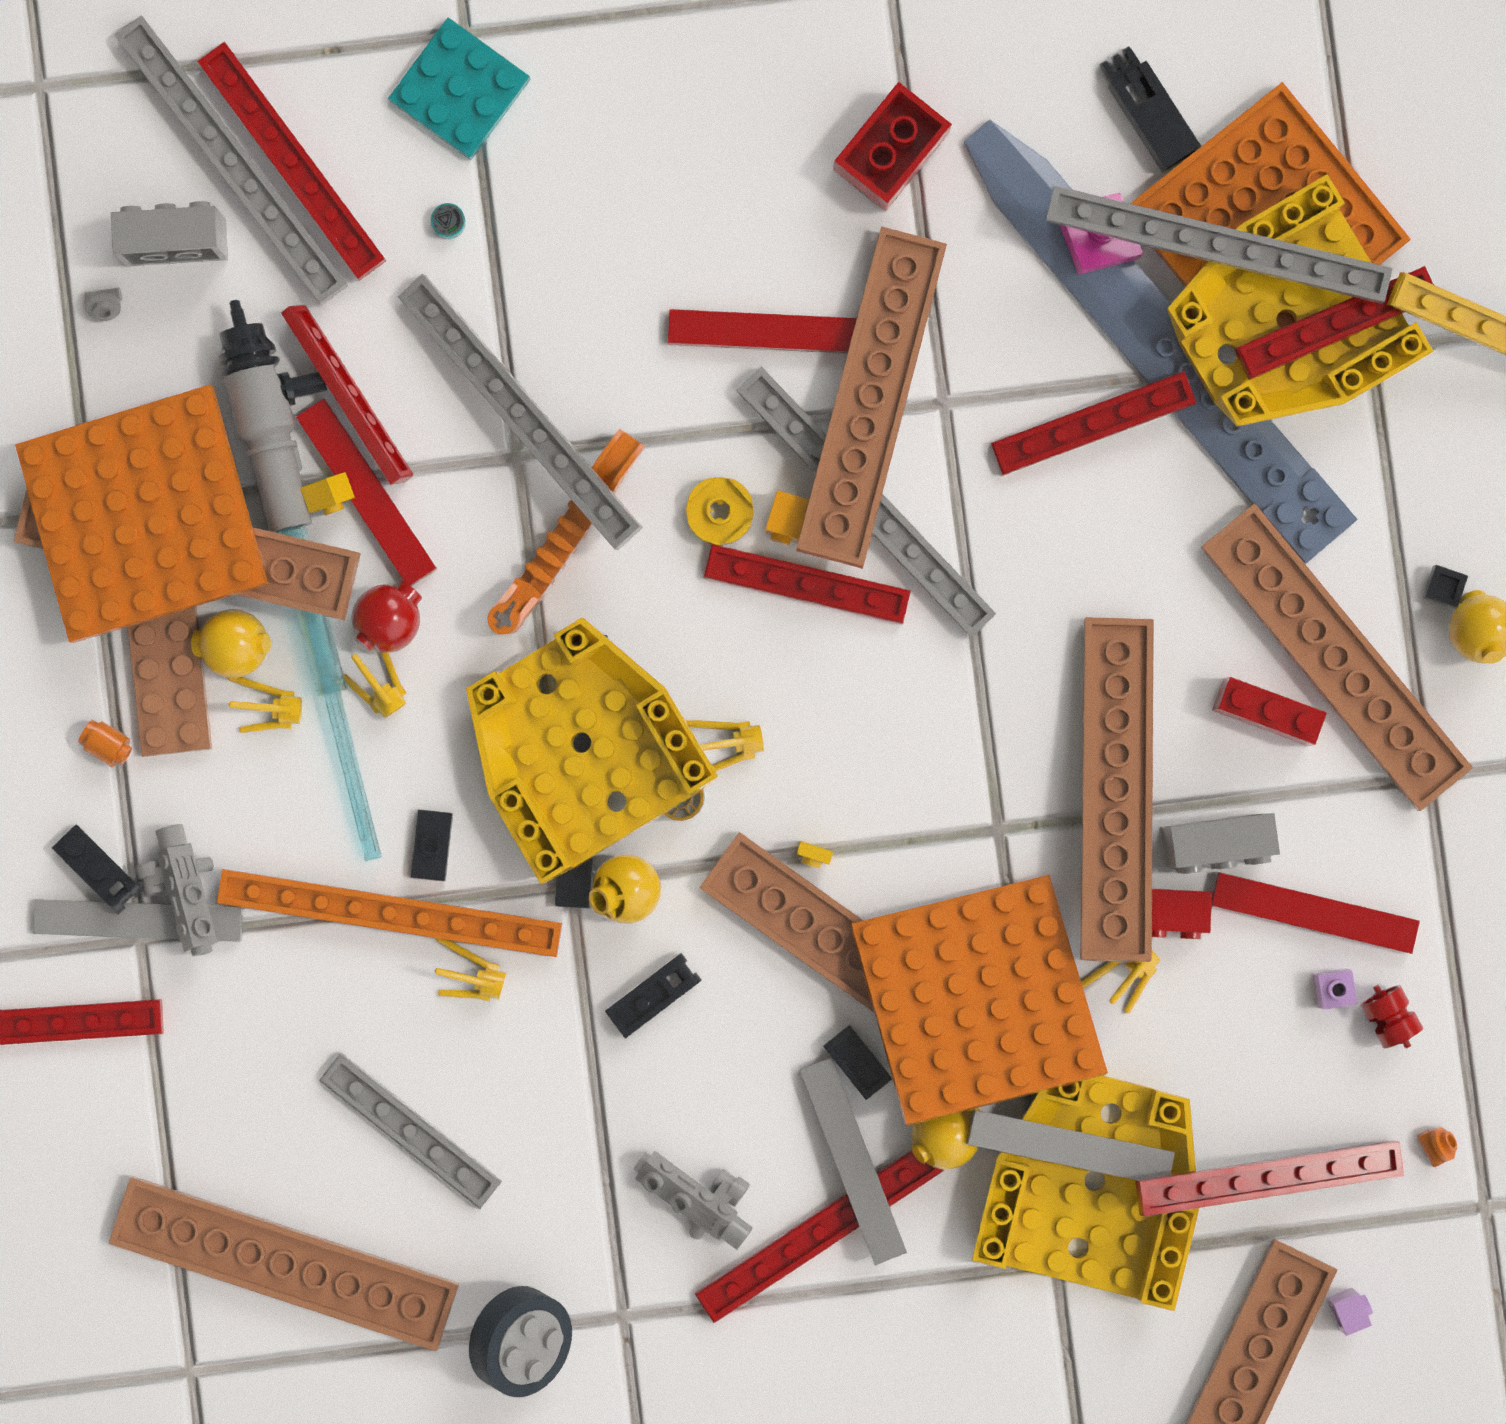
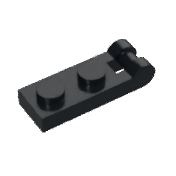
M77 824L51 847L118 915L126 908L124 904L132 896L136 898L143 891ZM119 881L123 887L113 895L109 889Z
M682 953L605 1010V1013L625 1039L702 981L697 972L692 973L686 965L688 960ZM673 972L682 981L675 988L666 978Z

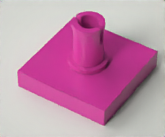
M1121 193L1104 196L1105 198L1124 202ZM1060 225L1078 275L1135 261L1143 255L1140 244Z

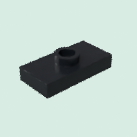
M418 809L411 878L446 881L453 813Z
M850 1024L823 1045L824 1049L865 1100L869 1099L892 1080L890 1074Z

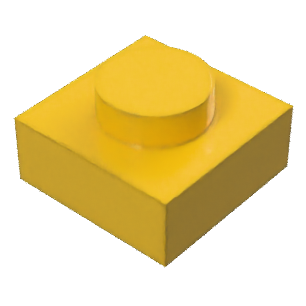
M800 841L796 854L803 856L801 863L820 869L822 863L830 864L833 851Z

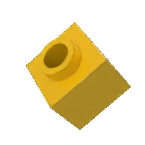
M346 472L300 488L309 514L323 509L326 516L344 509L342 502L355 498Z

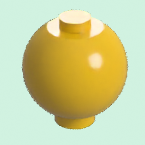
M1481 590L1470 591L1461 597L1460 605L1454 610L1449 622L1451 643L1461 656L1469 661L1483 664L1497 663L1506 656V602L1504 600L1486 595Z
M229 609L213 615L204 624L202 630H195L192 635L191 647L193 654L196 657H202L205 664L213 672L224 677L238 678L249 675L262 664L266 654L270 651L271 639L262 623L255 616L243 610Z
M634 855L613 857L607 860L595 874L592 890L589 893L590 905L597 914L604 915L614 922L622 924L639 922L648 917L658 905L661 896L659 876L654 867L643 858Z
M973 1109L913 1124L911 1133L913 1146L911 1149L915 1157L924 1164L926 1162L938 1169L958 1168L971 1160L978 1149L977 1146L966 1144Z

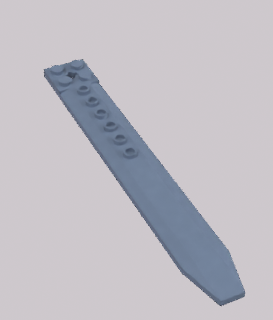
M991 119L964 141V145L995 206L1147 383L1151 384L1185 371L1196 400V405L1174 412V414L1252 504L1255 503L1305 564L1358 520L1272 420L1237 427L1213 402L1179 345L1167 311L1171 303L1135 261L1078 275L1060 225L1045 221L1053 187L1056 185L1072 189L1046 158ZM1304 507L1308 510L1314 509L1317 512L1315 515L1317 522L1314 525L1310 521L1305 524L1301 521V518L1304 516L1301 510Z

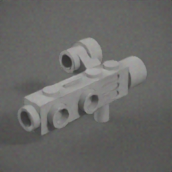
M183 824L163 827L155 831L160 851L157 852L159 860L134 867L137 881L142 882L145 897L164 893L165 887L168 890L177 924V933L180 936L184 952L191 950L192 957L210 953L213 951L211 945L217 943V938L199 873L212 871L214 868L213 860L210 857L195 860L192 845L187 843Z
M656 1151L651 1156L645 1152L633 1169L638 1172L635 1179L648 1192L655 1193L667 1202L675 1212L683 1214L694 1222L689 1231L692 1238L699 1240L706 1231L715 1239L719 1240L721 1238L738 1250L752 1231L753 1227L738 1217V1212L728 1205L730 1203L735 1207L751 1185L740 1176L735 1178L723 1169L711 1185L716 1189L712 1193Z

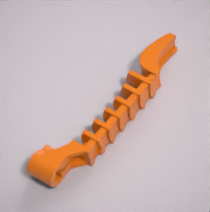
M619 429L597 458L592 469L615 494L628 471L646 446ZM572 500L567 504L569 509L563 517L559 516L557 519L559 523L553 532L549 531L546 535L548 539L542 548L538 547L536 549L537 555L531 563L527 562L525 565L526 571L521 578L514 580L495 606L489 611L487 621L493 632L500 635H511L521 628L533 609L544 598V593L550 584L553 585L559 571L564 569L570 555L576 552V547L582 538L585 539L587 536L586 532L592 523ZM511 610L509 619L512 621V625L500 627L501 619L498 618L499 613L507 614Z

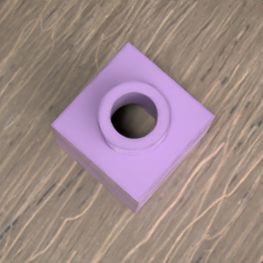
M1342 969L1313 974L1318 1008L1330 1009L1357 1004L1352 970ZM1337 983H1340L1343 987V993L1340 996H1335L1332 992L1333 986Z
M1351 1288L1327 1298L1339 1330L1346 1336L1372 1326L1369 1315L1373 1314V1311L1365 1294L1360 1296L1357 1291Z

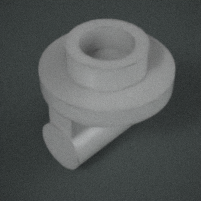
M120 287L85 292L86 311L92 318L108 321L119 315L122 301Z

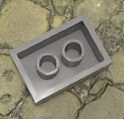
M195 201L189 203V207L176 208L175 204L163 203L155 205V209L141 210L140 206H123L120 208V212H110L113 254L127 267L229 260L226 219L215 206H210V202Z
M1262 813L1161 827L1167 868H1176L1177 874L1202 872V865L1210 864L1211 869L1237 867L1236 860L1243 859L1245 865L1270 863L1271 856L1280 855L1275 813Z

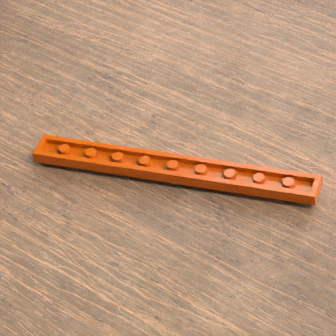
M222 869L217 903L551 957H557L563 924L561 922Z

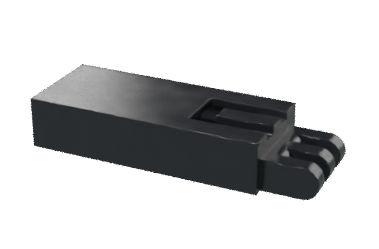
M1128 46L1122 50L1128 63L1125 64L1121 56L1116 53L1111 57L1116 67L1115 71L1106 60L1100 63V68L1110 83L1108 89L1163 173L1189 157L1201 147V144L1147 60L1140 63L1131 47ZM1131 84L1136 96L1145 92L1149 99L1137 106L1126 87Z

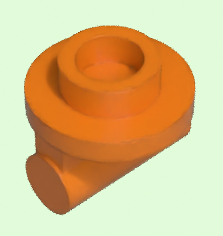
M1438 1127L1431 1131L1427 1130L1417 1135L1432 1167H1437L1455 1158L1457 1141L1454 1135L1443 1127Z

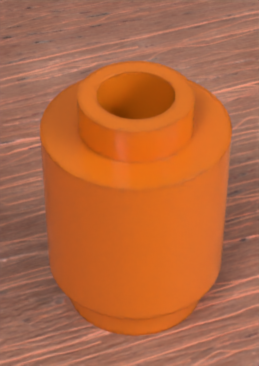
M91 720L78 739V743L84 746V751L110 767H114L117 763L122 765L132 751V747L129 746L130 738L103 721L98 723L95 720Z

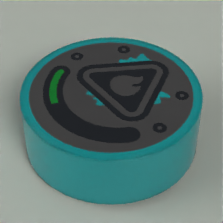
M444 203L437 206L432 212L431 225L438 236L445 239H453L464 231L466 219L463 211L457 205Z

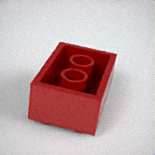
M898 81L834 160L833 171L886 212L949 135L952 124Z

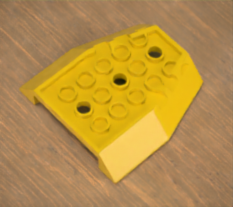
M1328 174L1239 225L1236 229L1371 263L1340 211L1345 202ZM1208 261L1167 308L1180 347L1213 402L1237 427L1346 404L1434 352L1417 322L1409 326L1403 314L1271 372L1248 380L1237 354L1232 364H1224L1219 360L1218 350L1220 347L1229 346L1235 351L1241 345L1281 329L1276 320L1280 312L1290 313L1294 318V322H1297L1352 298V296Z
M583 617L553 634L554 640L502 672L493 671L466 688L488 796L541 885L578 867L693 797L719 777L667 689ZM545 675H552L556 679V688L550 694H544L539 689V681ZM580 733H586L591 739V746L584 753H579L573 746L574 738ZM619 791L624 794L626 805L621 811L615 812L610 809L608 799L612 793Z
M1100 1076L1038 1092L1021 1119L1172 1151L1175 1154L1170 1175L1196 1171L1190 1099L1107 1076ZM1110 1103L1116 1104L1120 1110L1119 1118L1112 1123L1103 1121L1101 1117L1102 1108ZM1005 1152L999 1153L996 1158L972 1261L1006 1269V1266L1136 1298L1140 1303L1175 1311L1199 1208L1145 1217L1140 1216L1134 1179L1102 1173L1104 1179L1102 1186L1091 1190L1085 1185V1177L1091 1170ZM1075 1238H1082L1087 1243L1086 1252L1079 1257L1072 1256L1068 1251L1069 1243Z

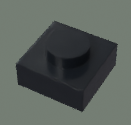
M1434 565L1422 598L1456 609L1460 603L1468 575Z

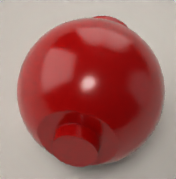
M401 581L397 587L383 584L371 587L363 592L356 600L351 615L352 627L357 634L354 637L355 641L368 652L374 649L381 653H392L405 648L412 642L419 630L420 613L417 605L422 600L421 595L405 581Z

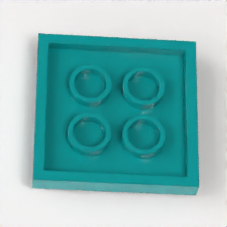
M447 17L390 94L388 100L462 155L472 160L530 82L531 78L520 68Z

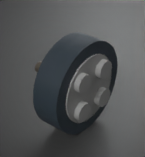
M529 1286L512 1287L501 1292L483 1308L472 1328L469 1340V1359L474 1373L480 1380L510 1397H525L540 1391L557 1376L569 1354L572 1342V1325L569 1314L557 1300Z

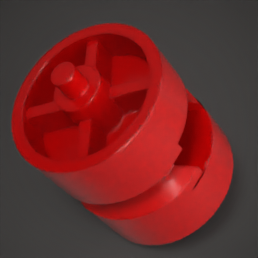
M1379 984L1374 986L1375 994L1362 1002L1360 1006L1369 1022L1377 1023L1375 1033L1382 1047L1386 1049L1398 1044H1403L1405 1049L1411 1047L1409 1040L1424 1028L1415 1011L1407 1010L1409 1000L1402 986L1395 985L1381 990Z

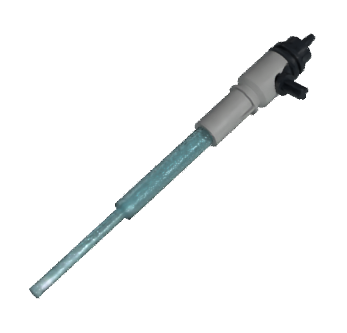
M232 300L229 305L234 327L219 333L222 349L218 357L221 365H227L220 371L222 375L226 376L223 379L238 439L248 445L249 450L245 452L247 459L252 461L269 531L310 541L306 526L311 525L312 520L300 489L303 487L300 471L303 467L297 442L291 440L290 436L295 427L291 406L296 405L295 398L327 391V386L319 372L290 378L288 372L277 374L275 367L280 362V358L278 356H271L276 352V347L266 337L264 325L262 323L247 324L240 301ZM295 609L317 697L324 696L364 860L369 861L381 858L382 854L341 691L347 690L330 619L327 616Z

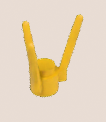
M381 653L393 688L389 683L381 687L358 655L353 654L351 656L352 660L375 691L371 694L373 698L347 674H343L341 678L369 704L375 714L380 712L385 719L407 704L402 697L407 692L399 681L389 653Z
M227 677L229 681L280 697V699L274 698L273 704L230 701L228 703L230 708L272 712V719H278V721L241 726L239 728L241 733L277 728L291 729L292 724H300L302 697H294L295 691L281 690L243 677Z
M685 720L688 726L693 728L739 730L738 732H733V739L700 744L703 751L734 746L736 753L742 752L712 765L715 771L743 760L755 759V753L764 751L760 725L750 726V721L734 723Z
M436 938L437 942L486 969V971L479 969L477 977L436 968L435 974L475 984L474 989L479 990L441 989L438 991L439 996L477 998L489 1002L490 998L499 1000L506 973L498 971L500 965L488 962L452 941Z
M1153 951L1151 962H1127L1125 964V967L1131 973L1110 998V1004H1115L1137 977L1141 978L1124 1009L1125 1013L1131 1012L1149 979L1156 973L1157 969L1155 967L1161 961ZM1108 962L1081 981L1082 987L1085 988L1122 962Z

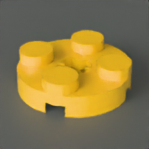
M723 477L705 479L689 495L686 507L688 525L692 532L706 543L719 546L732 544L740 540L751 527L754 516L751 495L741 483L734 479ZM714 503L720 506L724 503L728 505L730 510L726 511L729 514L726 519L723 520L719 517L715 520L710 513L714 512V510L710 508Z

